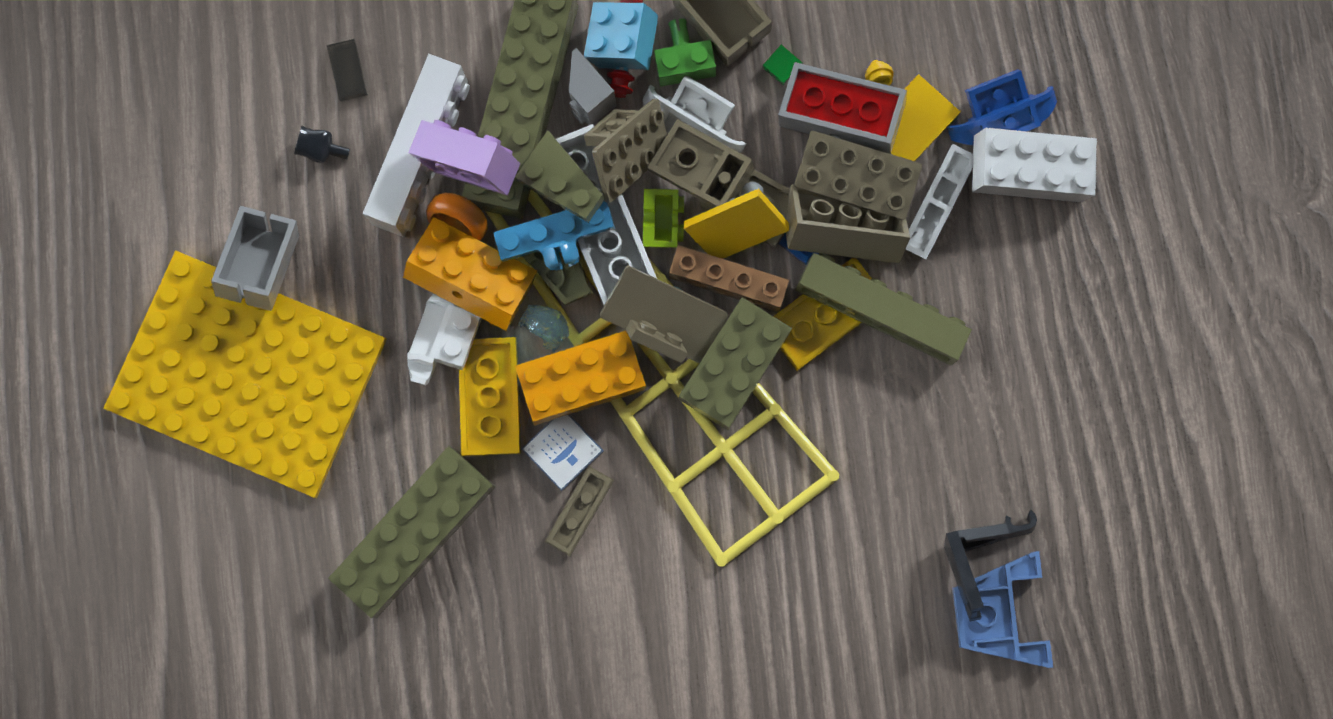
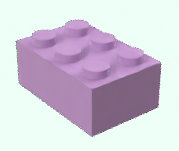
M434 120L433 123L421 121L408 152L434 173L508 195L520 162L512 156L513 152L510 149L501 146L499 139L489 135L480 138L473 131L463 127H459L458 131L450 129V125L439 120Z

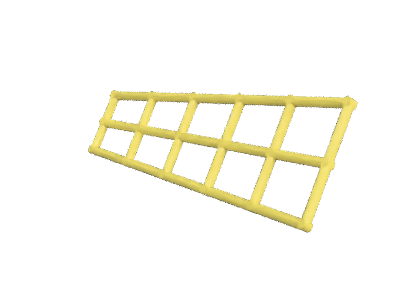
M530 190L528 201L540 217L552 215L553 213L540 196L533 190ZM485 211L498 231L509 228L501 214ZM578 248L579 261L584 273L597 290L584 256ZM523 256L516 258L519 262L533 268ZM649 258L657 279L673 286ZM536 273L533 285L574 347L588 342L612 324L607 320L599 318L579 333L548 285ZM637 343L663 379L628 405L625 404L622 398L610 402L718 566L723 567L839 479V472L834 469L760 383L756 386L753 394L765 406L766 410L726 440L709 418L683 403L716 448L674 479L633 415L670 387L679 398L680 393L684 389V385L680 380L697 368L700 363L688 359L672 371L657 351ZM773 418L779 422L824 474L823 477L779 510L732 450ZM722 457L725 458L769 516V518L724 552H722L681 489Z

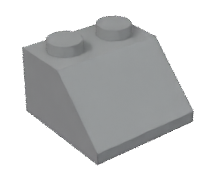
M577 48L573 50L569 82L571 113L581 124L586 122L588 125H595L617 106L615 92Z

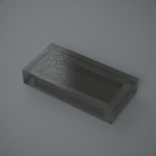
M355 39L327 45L339 100L345 101L368 95Z

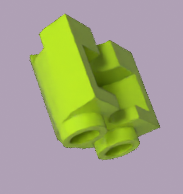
M644 189V247L677 248L678 242H683L684 225L678 224V213H684L685 196H679V189Z

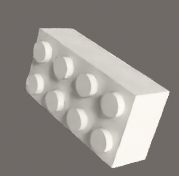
M984 128L974 135L972 192L1083 202L1095 196L1097 138Z

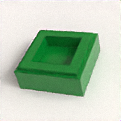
M781 44L762 65V68L784 86L790 78L794 62L801 64L803 62Z

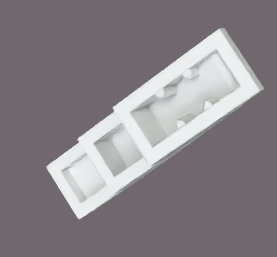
M954 144L951 145L909 228L910 240L906 250L927 259L973 168V153Z

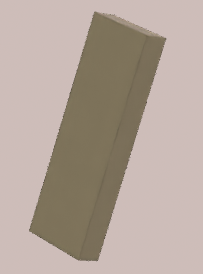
M588 466L545 542L571 557L614 480Z

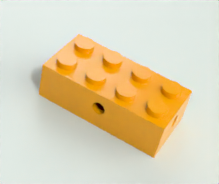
M433 217L406 261L403 278L507 331L533 284L537 270L516 259L502 262L499 252L495 248Z
M626 330L515 365L534 425L644 391L646 388L631 339Z

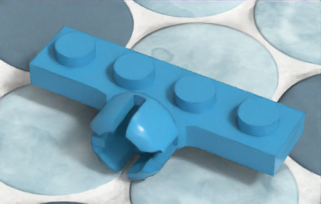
M603 201L589 223L565 210L495 231L493 234L502 262L534 252H541L546 267L550 270L563 269L560 253H562L565 264L571 267L578 263L580 259L577 248L578 240L615 229L609 205Z

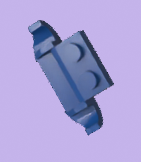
M1014 70L966 89L965 93L973 117L968 119L969 122L948 126L947 130L951 141L974 146V135L984 128L1027 132L1040 127L1041 123L1050 116L1057 104L1054 88L1050 86L1040 94L1028 95L1022 71Z

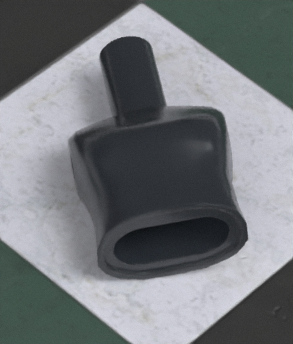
M301 126L294 154L304 156L317 163H324L329 155L347 160L350 149L333 144L332 134L329 131L313 130Z

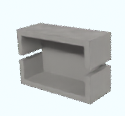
M240 206L211 280L215 296L241 303L242 298H245L247 305L272 311L299 238L297 221L271 214L269 220L272 232L268 231L269 226L266 212Z

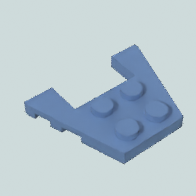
M1039 551L1031 552L974 578L984 605V609L980 610L982 616L980 620L969 621L958 586L952 588L960 648L1053 668L1050 640L1019 643L1012 581L1042 578Z

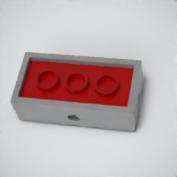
M794 62L778 114L779 124L783 128L806 134L816 131L891 154L906 105L907 90Z

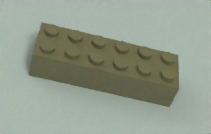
M448 446L328 579L370 618H378L496 486L454 448Z

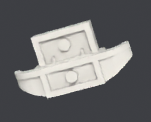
M688 76L682 79L673 98L669 96L665 99L656 93L655 87L649 86L643 97V106L652 99H659L661 110L664 114L667 135L678 119L742 153L746 143L725 136L727 131L723 130L727 119L735 107L733 103Z
M433 294L426 302L421 322L410 351L407 353L411 381L426 386L433 375L437 363L463 370L482 318Z

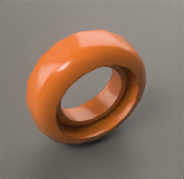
M447 192L437 194L427 206L426 215L429 223L435 217L481 241L488 230L487 218L483 211L475 203L458 194Z

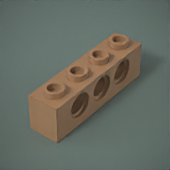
M680 245L677 246L669 271L670 279L737 300L743 297L756 306L775 312L780 311L789 283L788 279Z

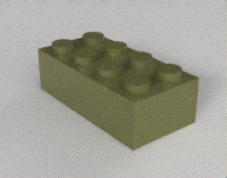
M742 297L680 393L679 400L729 431L786 341L792 328Z

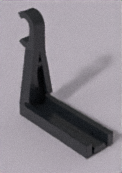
M1032 510L1029 511L1027 516L1028 524L1014 526L1011 523V518L1006 515L1004 524L946 533L944 548L970 622L982 618L980 610L984 609V605L965 552L1032 533L1037 522V517Z

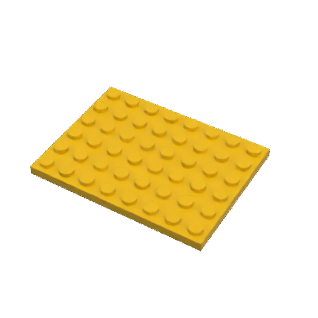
M175 250L103 409L313 498H317L387 339L279 293L272 311L247 305L245 298H242L241 303L216 297L211 283L216 267Z

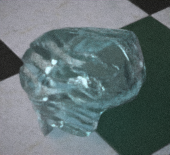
M528 305L518 323L520 327L523 325L531 333L544 340L543 347L553 352L570 335L568 323L562 313L550 307Z

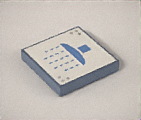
M570 415L551 420L521 448L561 491L604 452Z

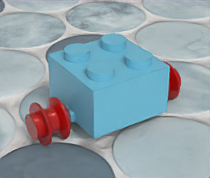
M620 0V3L593 2L584 57L598 68L616 69L608 72L607 77L612 79L609 85L614 90L615 97L626 98L627 94L633 93L628 84L635 81V77L628 72V69L649 70L659 15L643 3V0Z

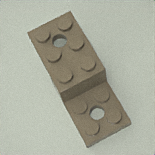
M678 119L647 167L649 172L697 197L701 207L707 211L728 202L734 197H740L741 190L745 184L749 182L759 183L763 187V194L785 219L787 217L790 188L756 171L751 158ZM685 152H692L696 155L695 161L690 165H683L680 162V157ZM785 233L764 242L776 248Z

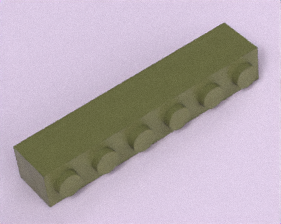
M823 253L812 254L795 288L796 291L950 366L959 360L972 329L965 326L964 321L956 317L948 318L939 314V310L936 307L928 304L921 305L913 301V297L905 292L898 291L896 293L888 289L887 285L878 279L869 280L861 276V272L851 266H840L834 263L835 260L829 255Z

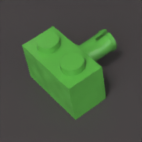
M676 19L668 23L673 42L672 47L654 50L660 87L681 83L685 76L693 80L716 77V64L711 40L690 43L686 19H679L680 31H678Z

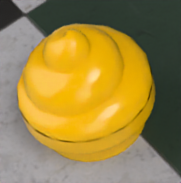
M878 60L871 62L865 73L866 80L889 86L893 82L894 72L889 64Z

